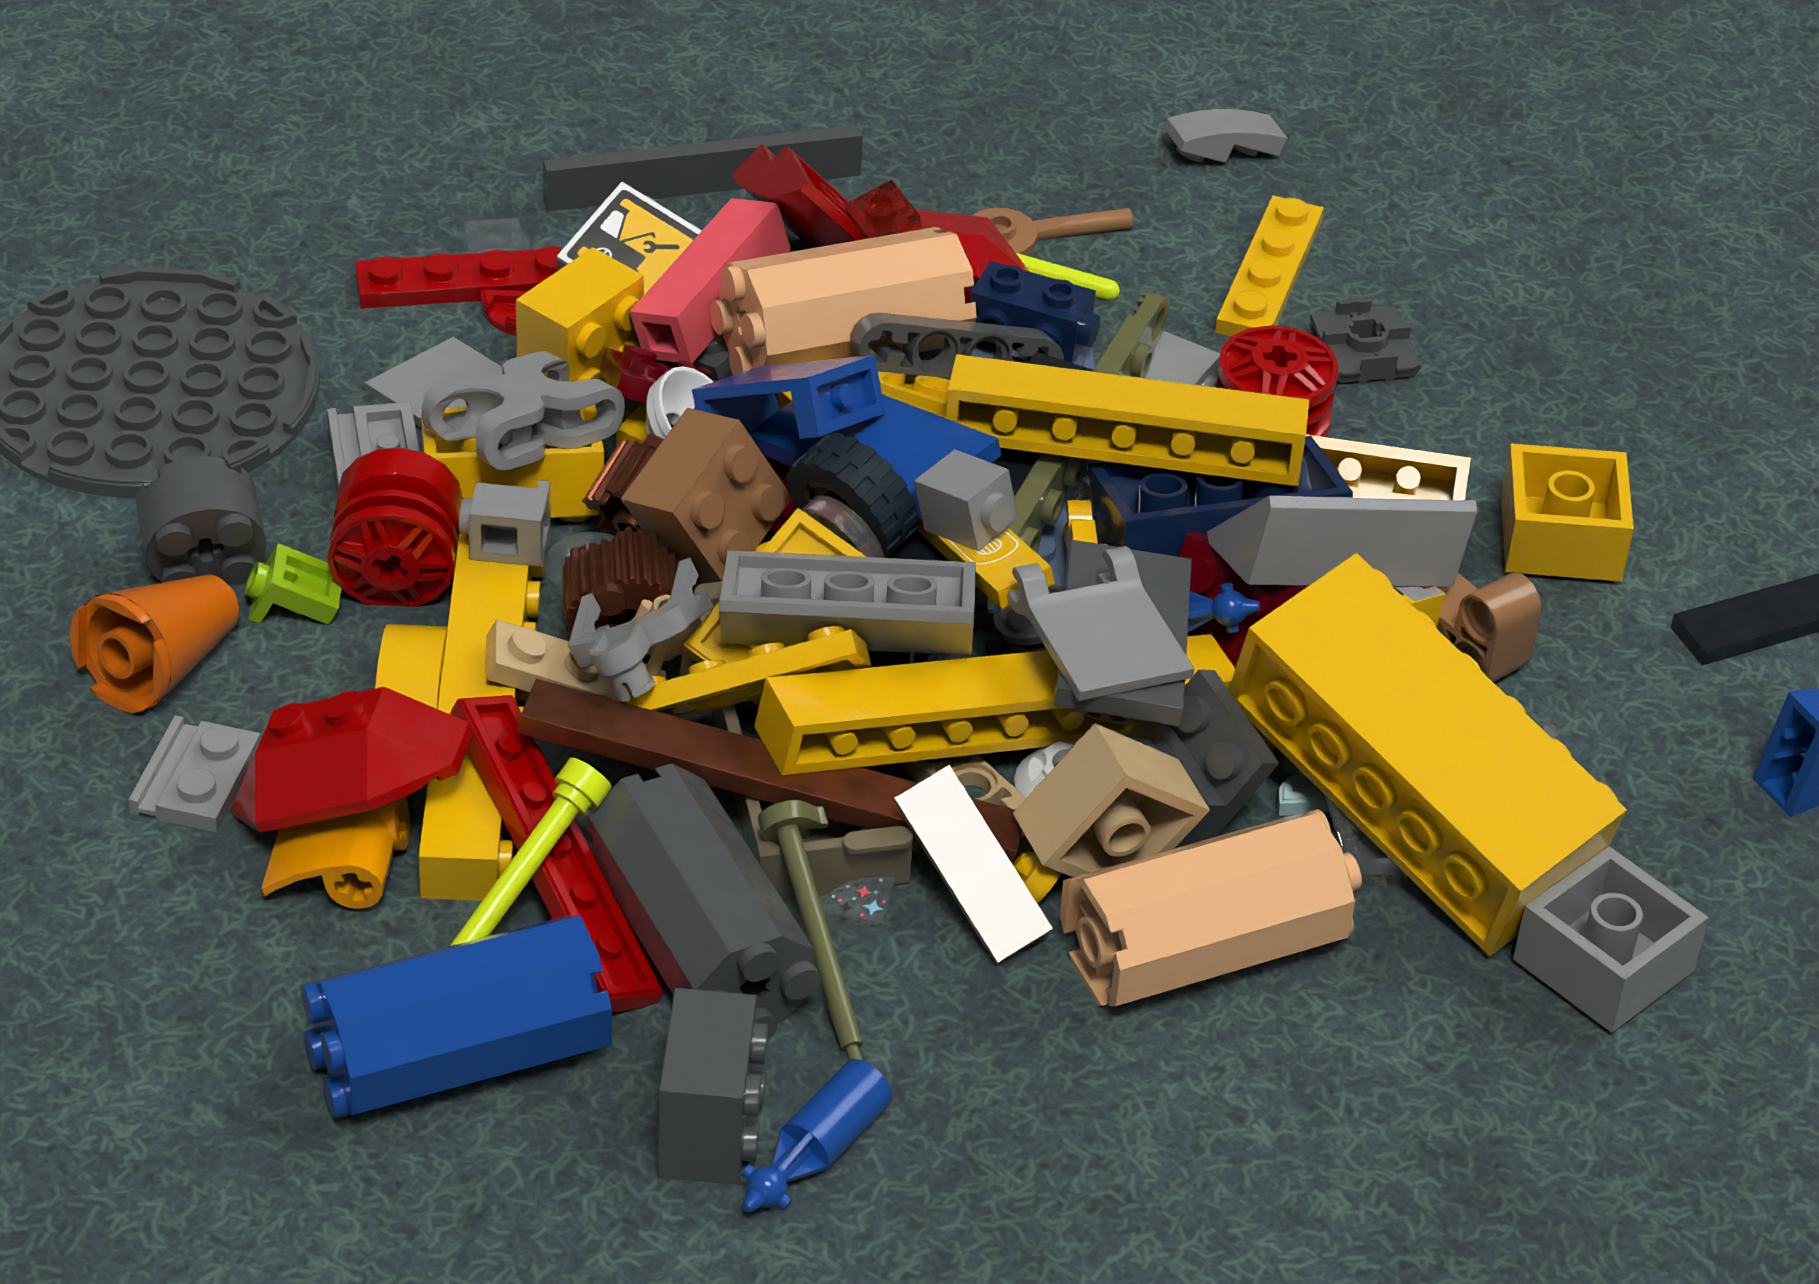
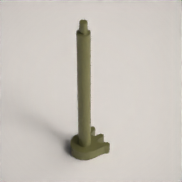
M800 800L776 803L767 807L758 815L762 837L781 846L805 931L810 944L815 950V965L821 975V985L841 1051L846 1050L849 1060H863L859 1049L863 1045L802 840L811 836L810 828H825L829 825L824 807H816Z

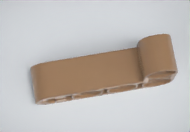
M1512 572L1477 589L1458 573L1453 587H1437L1446 593L1437 630L1458 650L1471 656L1477 662L1481 671L1492 682L1529 664L1541 616V601L1534 584L1521 573Z

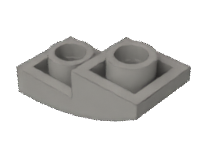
M1212 109L1184 113L1168 118L1164 125V129L1177 145L1176 150L1182 156L1196 162H1204L1206 158L1226 163L1233 147L1242 153L1256 156L1259 151L1280 156L1288 139L1270 115L1238 109Z

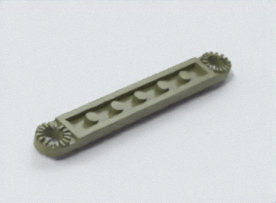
M1149 291L1143 292L1133 309L1135 315L1128 314L1093 372L1145 378L1152 363L1154 348L1161 337L1167 320L1169 299ZM1041 453L1016 493L1014 499L1019 519L1008 528L1036 553L1040 546L1042 530L1046 524L1053 526L1057 522L1064 505L1065 493L1069 486L1073 488L1079 486L1085 474L1088 459ZM975 585V605L987 610H993L996 604Z

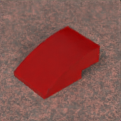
M761 144L732 174L736 182L757 201L778 203L784 225L810 248L877 237L864 214L788 146L775 156L768 148Z

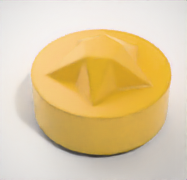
M1035 851L1021 854L1013 864L1036 903H1039L1046 896L1061 875V872L1043 866Z

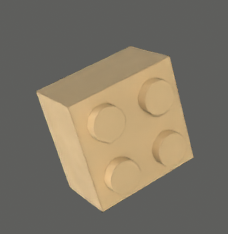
M1094 723L1018 806L1013 815L1043 866L1071 877H1076L1174 849L1210 809L1179 759Z

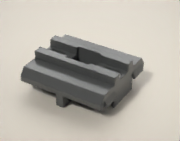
M1372 298L1336 301L1335 311H1317L1314 314H1310V320L1318 338L1332 349L1339 363L1337 374L1339 383L1357 382L1358 384H1366L1368 380L1379 379L1389 382L1394 381L1395 378L1413 377L1421 369L1420 361L1409 339L1411 326L1409 322L1402 323L1395 307H1389L1388 305L1371 307Z

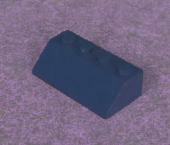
M1306 436L1299 486L1115 462L1088 464V478L1101 543L1115 547L1127 546L1133 550L1179 557L1187 533L1197 531L1207 535V531L1268 496L1353 498V491L1312 436Z

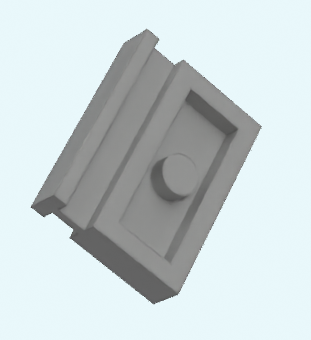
M411 401L353 406L354 413L337 415L336 408L327 409L328 429L337 488H339L342 473L358 457L377 449L405 448L420 452Z
M175 715L128 799L130 814L138 816L140 813L157 817V820L217 833L236 798L261 740V733L201 721L199 726L184 724V717Z

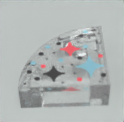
M882 876L865 877L847 882L836 888L822 903L828 927L881 937L894 894L895 878Z

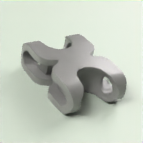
M537 351L507 360L502 365V375L475 371L437 382L427 390L424 396L421 416L426 429L447 441L476 438L478 459L495 469L510 470L541 460L545 456V445L563 449L579 448L610 437L621 426L625 403L622 392L600 379L569 382V368L566 361L547 351ZM456 399L465 400L466 411L443 419L445 408ZM603 401L601 411L593 419L584 421L581 418L580 409ZM499 442L503 445L500 449H498Z

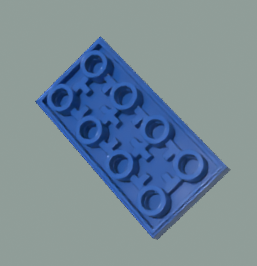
M883 394L884 414L835 431L836 433H842L846 437H855L864 445H869L877 451L876 453L884 460L886 459L893 466L895 472L908 485L907 489L916 501L915 509L918 512V518H922L914 480L954 449L993 463L1002 456L998 438ZM792 401L749 432V435L764 456L777 460L787 466H792L823 437L799 439Z

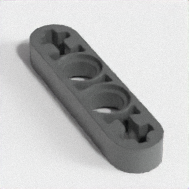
M870 313L862 317L854 325L850 334V345L853 353L856 356L875 355L879 372L951 378L956 354L971 356L974 347L979 342L989 339L994 340L996 343V352L992 359L1026 363L1023 359L1012 356V348L1019 355L1033 356L1040 348L1045 355L1064 360L1061 347L1044 331L1034 328L889 313ZM883 331L893 342L903 343V352L894 344L883 343L878 345L875 353L868 345L870 340H879ZM931 335H943L944 347L942 352L931 360L920 359L919 347L921 343Z

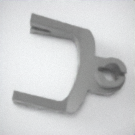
M691 558L679 561L671 596L667 603L649 614L612 628L607 624L595 630L594 622L598 620L601 609L593 593L581 597L568 646L579 667L595 665L601 677L609 678L618 701H628L630 699L628 693L630 690L633 697L636 698L654 686L655 681L649 675L642 661L651 645L682 632L690 623L714 608L706 589L693 594L692 587L696 585L699 575Z

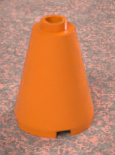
M210 574L96 595L84 606L78 608L72 617L69 637L73 659L78 670L87 666L97 682L90 686V689L99 699L123 712L134 714L143 711L162 701L235 627L239 618L237 596L225 581Z

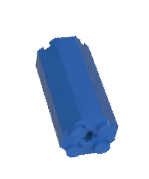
M564 916L301 985V998L305 1014L311 1025L314 1024L315 1027L304 1031L305 1048L313 1070L325 1068L328 1078L323 1079V1087L331 1116L335 1119L348 1114L355 1115L612 1045V1007L608 991L598 993L594 976L595 973L603 972L600 957L581 916Z

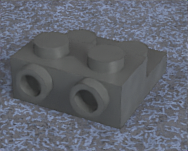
M1198 670L1185 685L1184 709L1180 726L1139 720L1126 736L1179 759L1210 809L1175 848L1217 837L1279 765L1271 750L1215 670Z

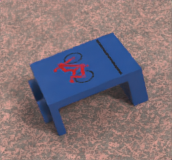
M875 355L762 366L692 389L695 410L738 419L748 433L778 412L774 393L791 391L799 439L821 437L885 413Z

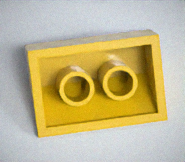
M596 404L580 409L581 418L584 421L591 420L597 415ZM467 407L445 408L443 419L466 411ZM421 416L423 453L430 455L449 468L459 481L463 498H473L476 482L537 488L538 480L550 481L551 518L558 517L560 520L567 522H580L591 516H599L597 514L598 510L594 508L592 510L588 509L582 500L604 467L602 440L583 447L570 449L545 445V456L541 460L510 470H498L477 458L476 438L447 441L426 429ZM500 442L498 449H500L503 446Z

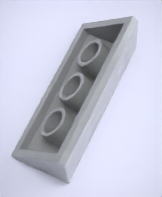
M1268 496L1207 531L1209 544L1248 585H1311L1357 553L1373 569L1381 571L1389 579L1392 586L1453 587L1477 515L1476 500Z
M728 550L719 599L722 644L741 645L783 643L785 647L808 641V634L817 629L829 626H842L845 628V631L852 629L867 644L868 651L971 656L976 562Z

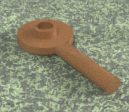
M989 208L972 215L988 217L1016 253L1023 255L1033 251L1037 240L1133 228V217L1130 208L1032 221L1030 217L1020 211L1009 208Z

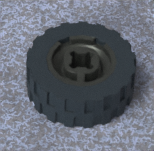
M836 432L831 436L829 434L824 435L788 469L790 472L786 475V482L788 483L787 492L789 497L792 498L793 507L795 510L797 508L801 509L866 557L889 558L919 527L917 522L920 519L915 509L916 501L907 489L908 485L901 476L899 477L893 466L886 459L884 460L876 453L877 451L869 445L866 446L859 442V439L852 436L846 437L842 433Z

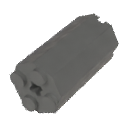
M672 763L655 768L660 777L643 782L639 774L622 778L609 791L597 810L593 809L587 815V828L593 837V843L588 841L587 843L622 912L673 996L675 988L757 995L756 1023L768 1024V1038L771 1037L777 1029V1024L783 1022L821 983V975L815 967L814 948L705 779Z

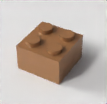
M686 408L621 500L641 528L645 530L646 534L656 532L660 546L665 545L668 547V553L674 552L676 561L691 558L699 575L697 581L711 583L723 581L727 551L754 552L791 498L786 487L740 420Z

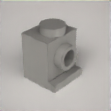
M538 480L537 488L476 482L473 498H463L459 516L460 534L469 535L470 560L542 567L551 528L550 481Z

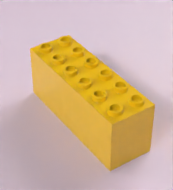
M1357 553L1249 627L1229 692L1250 722L1490 957L1518 936L1525 905L1610 846L1627 811L1617 800L1613 791L1607 785L1596 781L1572 758L1569 750L1563 743L1551 738L1526 714L1523 706L1515 698L1506 695L1481 671L1479 665L1471 656L1458 650L1437 630L1434 622L1428 615L1417 611L1393 588L1389 579L1381 571L1373 569Z

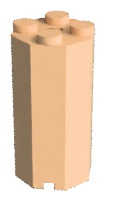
M932 227L728 263L727 267L723 268L721 274L720 300L712 301L710 305V318L715 332L718 335L723 334L729 349V363L732 374L736 375L762 366L856 357L850 345V334L854 325L862 317L870 313H889L975 322L977 318L976 303L965 304L964 288L974 286L973 269L957 234L950 231L941 233L943 229ZM883 331L879 340H870L868 345L875 353L878 345L883 343L894 344L903 352V343L893 342ZM935 334L927 337L921 343L919 352L943 348V335Z
M1317 809L1063 880L1060 920L1064 934L1076 931L1080 949L1069 951L1070 960L1097 1005L1109 1004V1006H1118L1348 938L1354 929L1353 911L1355 898L1353 892L1361 888L1362 877L1356 859L1350 853L1343 854L1342 847L1331 833L1326 816L1321 810Z

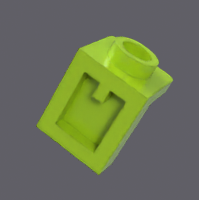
M277 543L265 564L256 562L248 576L244 589V595L251 597L248 620L261 623L274 603L296 614L305 615L329 625L339 609L342 588L333 579L328 562Z

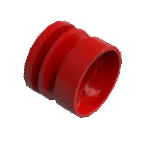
M1275 325L1248 328L1231 336L1221 348L1216 388L1309 399L1306 435L1328 438L1339 363L1329 346L1316 336L1299 329Z
M405 448L377 449L356 458L342 473L337 492L334 523L330 536L331 541L327 560L333 579L345 593L366 605L418 607L435 600L450 585L455 569V553L458 546L457 534L463 497L459 481L449 468L426 453Z

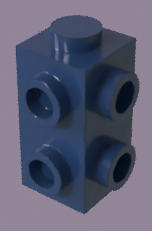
M990 261L970 292V303H976V323L1034 328L1044 331L1061 347L1064 361L1075 363L1084 346L1088 348L1093 346L1100 327V315L1093 314L1096 290L1074 285L1066 280L1053 279L1021 270L1013 265H1004ZM983 340L996 345L994 340ZM1040 348L1038 349L1039 353L1045 354Z

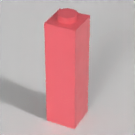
M731 198L640 301L629 311L641 348L656 354V360L677 363L678 361L693 363L717 335L711 323L710 305L712 301L720 300L719 287L723 268L727 267V264L730 262L788 253L791 250L778 203Z

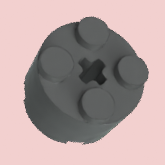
M214 456L182 458L158 469L159 478L147 489L144 482L139 488L135 500L145 560L150 572L161 583L210 574L221 579L223 578L229 585L245 584L256 562L262 560L266 550V537L256 488L251 475L242 467L241 473L227 468L225 459Z

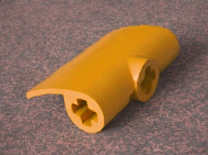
M409 795L371 811L279 829L261 887L263 895L267 896L273 891L296 881L321 875L329 896L342 906L364 909L379 902L384 891L393 851L405 850L409 844L410 812L407 802Z

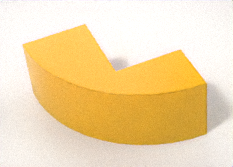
M387 624L381 640L375 688H389L437 709L448 626Z

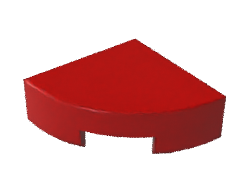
M481 290V310L484 317L500 331L517 336L516 299L528 291Z

